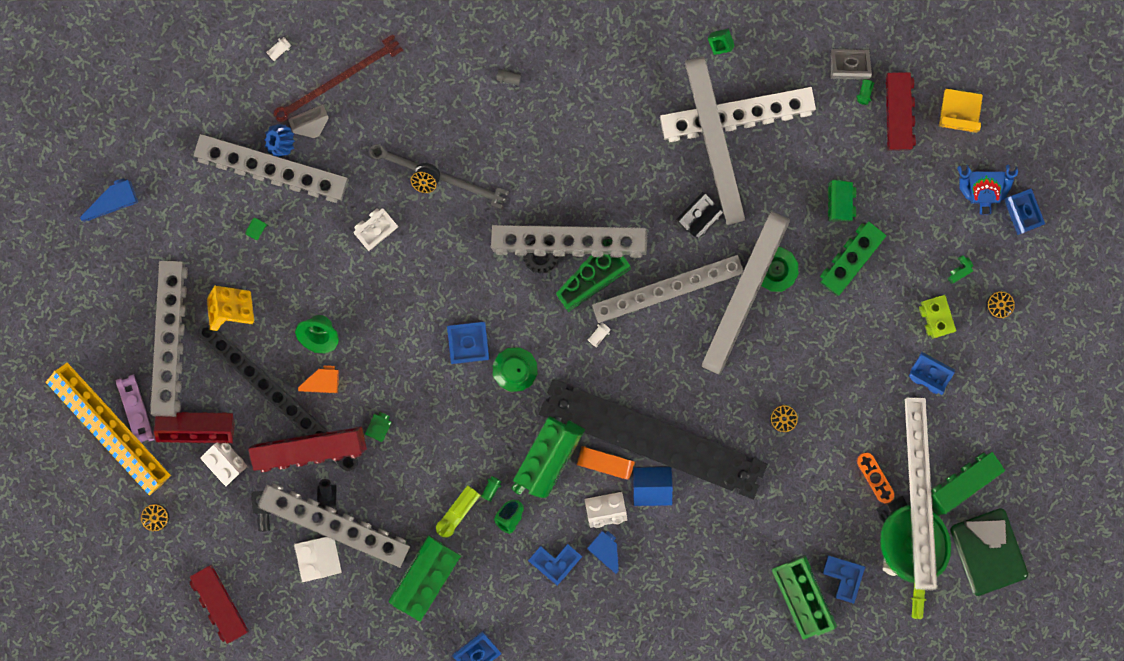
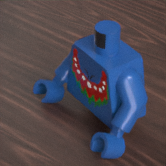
M966 165L967 169L962 171L961 166H958L960 190L965 198L970 200L971 204H980V215H991V204H998L1001 200L1005 199L1012 188L1014 177L1018 174L1017 166L1014 171H1009L1010 165L1006 166V175L1005 172H971L968 165Z

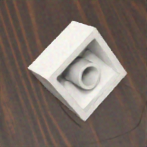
M323 537L294 544L302 582L342 573L334 539Z

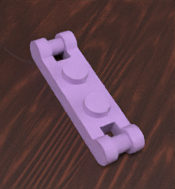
M135 374L128 376L129 378L117 379L116 385L120 392L132 433L141 443L147 440L149 442L155 440ZM131 385L133 391L126 392L125 387ZM145 427L146 433L139 434L138 429Z

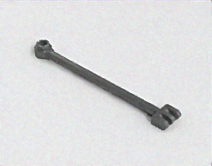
M379 144L371 147L372 150H381L379 156H375L373 151H369L370 156L375 160L383 158L415 170L416 166L419 165L385 151ZM440 172L441 181L492 199L490 205L503 210L504 206L497 204L499 200L506 203L507 199L500 197V194L509 195V191L497 187L496 191L492 192Z

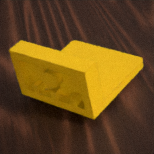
M945 89L939 127L975 133L980 131L981 123H979L983 95Z
M214 286L207 297L210 330L218 331L225 320L253 324L254 314L250 291Z

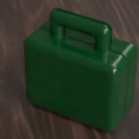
M1002 508L966 520L969 522L1005 520L1006 544H1001L999 548H989V544H984L964 525V521L953 525L950 529L971 590L976 596H981L1017 583L1028 577V571L1007 513Z

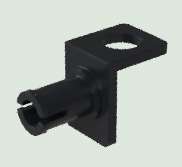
M329 479L319 481L317 487L318 506L324 509L326 506L337 510V485H331ZM318 512L319 519L322 518V513Z
M253 491L251 493L252 514L258 515V531H270L269 514L271 512L259 508L256 503V498L262 495L264 491Z

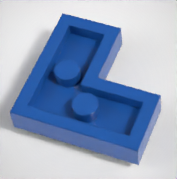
M567 544L558 556L554 558L540 546L528 561L558 586L582 558V555Z
M828 555L822 574L840 579L835 598L855 603L865 566Z

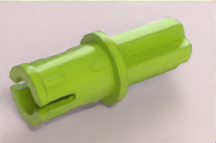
M914 583L913 597H911V600H913L912 618L922 619L924 601H926L925 589H916Z

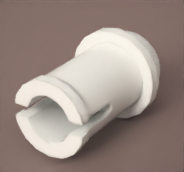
M284 37L282 39L279 38V42L266 52L273 61L286 50H290L291 44Z
M603 322L597 325L596 331L588 338V341L596 348L604 337L610 334L609 331L611 329Z

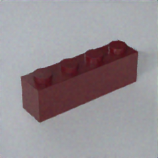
M911 72L886 74L888 151H911L913 146L916 145L915 134L912 135V127H915V115H912V108L915 107V97L911 96V89H914V77H911Z
M182 412L177 413L176 417L156 416L154 424L155 441L172 443H233L235 424L233 413Z
M212 565L190 576V586L194 592L197 591L199 593V602L203 608L208 609L210 613L208 615L209 620L213 625H217L219 629L217 633L222 642L226 641L229 644L249 632Z

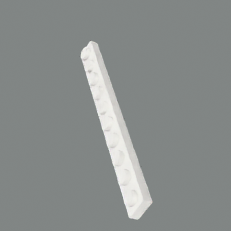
M906 398L905 413L915 588L936 589L926 398Z

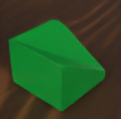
M729 28L712 32L708 37L714 55L731 52L734 48V41Z
M254 217L245 233L247 236L258 240L264 228L269 225Z

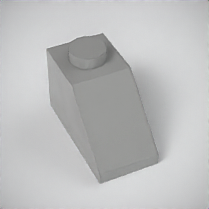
M1005 520L964 521V525L984 544H989V548H999L1001 544H1006Z

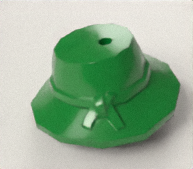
M778 247L761 284L762 287L773 292H783L794 284L799 275L798 262L792 252L783 247Z
M315 315L309 320L300 322L295 329L298 341L314 353L331 352L335 350L339 343L338 332L332 327V322L329 318L323 315Z
M507 348L497 355L493 363V378L500 387L510 392L523 391L532 386L538 374L537 362L533 355L522 348Z

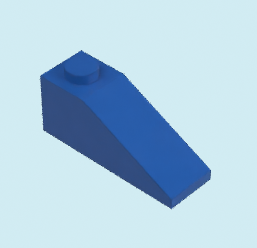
M125 178L114 181L115 185L110 186L80 217L81 221L86 222L138 203L131 181H125Z

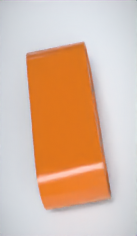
M582 446L576 465L630 480L635 462Z

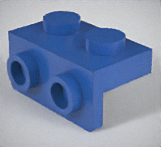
M921 352L910 370L909 377L914 383L922 384L928 387L931 392L943 395L955 370Z

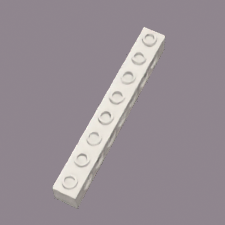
M812 87L717 105L718 113L724 117L722 128H725V132L736 130V126L744 125V128L756 126V122L763 121V124L774 123V119L777 118L786 121L793 119V115L800 114V117L811 116V112L816 110ZM791 100L798 101L799 108L796 110L792 109L789 102ZM772 104H778L781 111L773 113L770 108ZM759 107L762 115L759 117L754 116L752 108ZM697 109L661 115L660 120L664 140L669 139V142L679 141L682 136H687L688 139L699 137L702 129L695 124V120L699 118ZM741 111L743 119H734L733 112ZM683 121L686 123L687 129L679 131L676 124Z

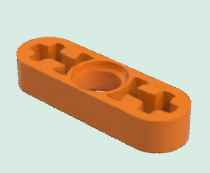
M870 453L860 454L857 458V465L875 496L882 503L891 502L894 498V491L875 458ZM863 456L866 458L870 457L869 465L871 467L875 465L876 469L869 471L868 474L865 472V470H869L868 467L861 465ZM874 472L879 473L881 476L880 482L876 484L870 480V476ZM883 482L886 484V486H882L884 490L890 491L889 499L887 500L880 497L882 495L880 488L877 491L875 487L882 485Z

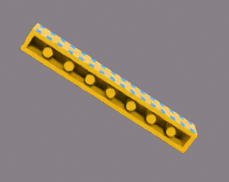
M65 363L53 372L46 381L49 387L150 496L160 488L171 475L69 363Z

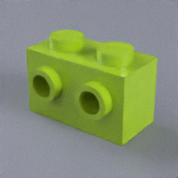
M945 295L921 302L922 306L919 307L922 318H926L927 324L925 329L928 336L931 335L933 339L956 332Z

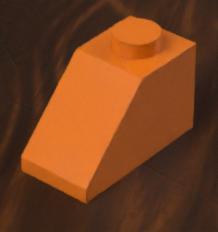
M323 365V369H318L298 387V391L338 393L339 370H335V366Z

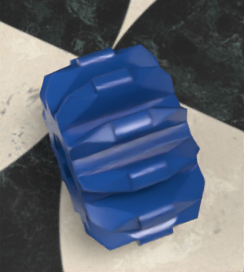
M277 124L270 126L269 130L265 132L266 138L263 139L266 141L265 148H268V153L273 154V156L282 157L290 154L291 150L294 149L293 143L295 140H293V136L295 133L291 132V127Z

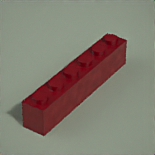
M361 426L257 443L248 450L253 471L261 470V472H267L275 467L286 469L293 464L300 467L307 465L308 462L314 461V464L325 462V459L331 458L332 461L343 459V456L349 455L350 458H356L362 455L361 453L367 449Z

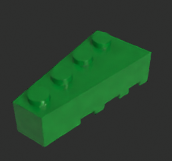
M606 239L603 242V246L609 247L613 241ZM591 254L575 274L556 293L557 298L567 312H570L630 271L631 267L624 256L617 258L611 257V254H603V257H593Z
M993 452L979 454L975 457L976 461L971 464L969 462L960 468L961 471L959 473H953L945 479L946 482L938 484L931 489L932 511L937 516L948 513L1005 472V469Z

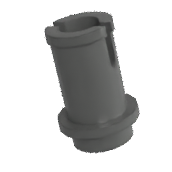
M504 68L503 70L499 69L496 81H500L501 84L505 82L519 86L520 73L504 71Z

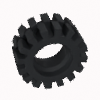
M536 240L531 241L528 245H533ZM546 240L545 245L551 246L553 243ZM527 253V255L523 256L528 269L539 274L551 271L558 260V256H554L553 253H548L547 261L542 264L534 261V253Z

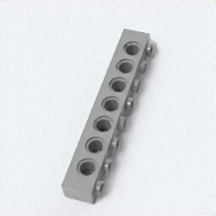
M202 134L199 136L194 157L198 158L197 162L209 165V162L216 164V168L226 171L229 167L235 169L234 173L245 176L246 173L253 175V179L264 181V178L272 180L271 184L282 187V184L290 186V190L300 192L303 189L308 191L307 195L317 198L319 195L326 196L327 201L333 203L343 200L349 180L343 176ZM215 148L220 149L221 152L218 158H212L211 152ZM232 154H238L239 160L235 164H231L229 161ZM252 159L257 160V167L249 169L248 162ZM269 165H275L276 171L272 175L266 173V168ZM288 170L294 172V177L291 180L284 178V174ZM305 176H311L313 179L312 183L308 186L303 184ZM324 181L331 183V188L328 191L321 189V184Z
M492 225L491 249L497 255H507L508 252H515V255L520 256L527 255V253H534L536 256H545L546 253H553L554 256H565L566 253L576 257H582L584 254H592L593 257H603V254H611V257L617 258L623 255L641 258L642 255H647L646 228ZM533 237L536 239L533 245L526 244L529 238ZM509 238H517L515 244H507ZM554 238L555 242L553 245L547 246L545 245L546 240ZM572 238L574 243L571 246L564 245L566 239ZM586 239H593L591 246L583 245ZM611 239L613 242L611 246L605 247L603 246L604 240ZM629 239L632 241V244L629 247H623L622 242Z
M736 255L593 304L592 308L599 324L739 276L744 271L739 257Z
M159 261L150 413L153 416L176 417L177 412H180V400H177L178 393H181V381H178L179 374H182V362L179 361L180 355H183L181 336H184L185 330L184 324H182V317H185L186 312L183 298H186L187 294L184 279H187L188 269L184 267L183 262ZM171 278H177L178 282L175 286L168 285ZM170 297H176L177 300L174 305L167 304V300ZM168 316H175L173 324L166 323ZM169 334L174 335L172 343L165 342V338ZM166 354H173L171 362H164ZM165 373H172V379L170 381H163V376ZM171 392V398L168 401H163V393Z
M275 483L272 486L266 485L258 503L259 508L401 568L410 547L406 544L407 540L396 536L394 539L388 536L389 532L380 528L378 531L371 529L372 525L361 521L359 524L353 521L354 517L345 513L343 516L336 514L337 510L326 506L324 509L318 506L319 502L310 498L307 501L300 498L301 495L294 491H290V493L282 491L283 487ZM279 497H285L287 499V502L284 506H278L276 504V501ZM298 504L304 505V511L301 514L294 512V508ZM315 512L322 513L320 521L312 520V515ZM334 519L339 520V527L331 529L330 522ZM356 527L357 534L352 537L348 536V529ZM367 535H374L375 540L373 543H365ZM391 542L392 549L387 552L383 551V544Z

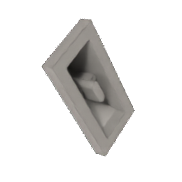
M320 105L288 120L293 133L316 138L320 136L329 117L324 105Z

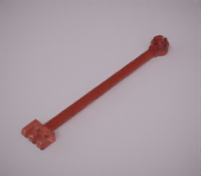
M395 36L387 37L382 40L385 47L285 108H276L273 113L274 117L278 116L279 111H283L284 116L281 118L277 117L275 120L278 122L287 121L289 114L386 54L390 53L393 58L403 51L402 47L394 51L393 48L398 46L399 43L395 41L390 44L389 42L394 40Z

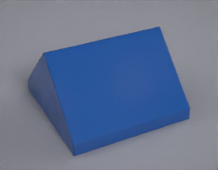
M1032 189L1004 199L1017 235L1045 225Z
M671 467L633 468L634 506L672 505L673 485Z
M483 630L455 651L452 656L456 661H493L501 655V652Z

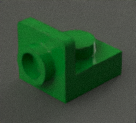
M962 255L958 258L964 268L961 269L959 266L950 271L951 276L948 279L951 284L973 272V264L968 257L965 258Z
M379 412L378 415L374 413L365 435L383 442L392 424V421L389 420L390 416Z

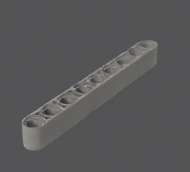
M701 56L686 60V70L721 208L725 216V223L730 225L745 221L705 58Z
M773 211L770 213L704 358L703 368L718 375L721 374L785 234L790 219Z

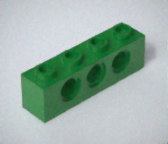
M869 221L866 224H860L855 231L858 233L854 239L849 238L843 246L846 248L842 254L838 253L831 261L834 265L830 270L826 268L820 275L822 278L820 283L837 297L840 296L887 236ZM860 238L867 239L868 246L866 248L859 246L858 241ZM848 253L856 255L855 263L847 261ZM836 268L844 270L843 278L836 277Z

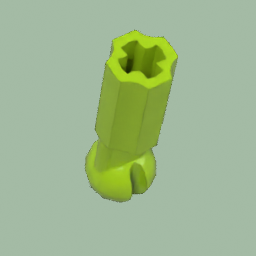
M467 485L444 517L437 522V534L443 538L450 537L481 495Z

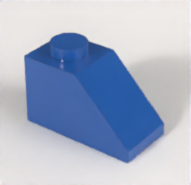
M601 531L587 549L617 574V543L614 541L616 537L609 531L606 533Z

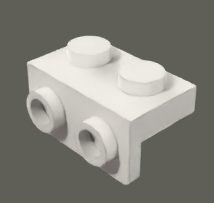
M377 208L369 215L371 218L368 221H361L354 227L356 230L353 233L368 251L398 228L383 208L381 210Z
M215 443L201 457L202 461L225 486L230 484L248 467L244 460L231 448L229 443Z
M622 492L585 499L590 528H600L607 524H620L623 521H627Z

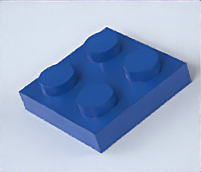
M485 322L447 326L451 364L489 360Z

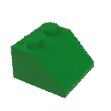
M832 180L828 183V221L851 222L853 217H856V206H853V198H856V187H853V182Z

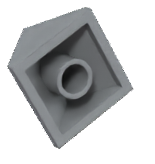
M831 49L830 79L869 80L871 78L869 50Z

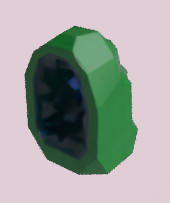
M518 500L506 502L494 518L497 527L505 533H512L522 518L523 504Z

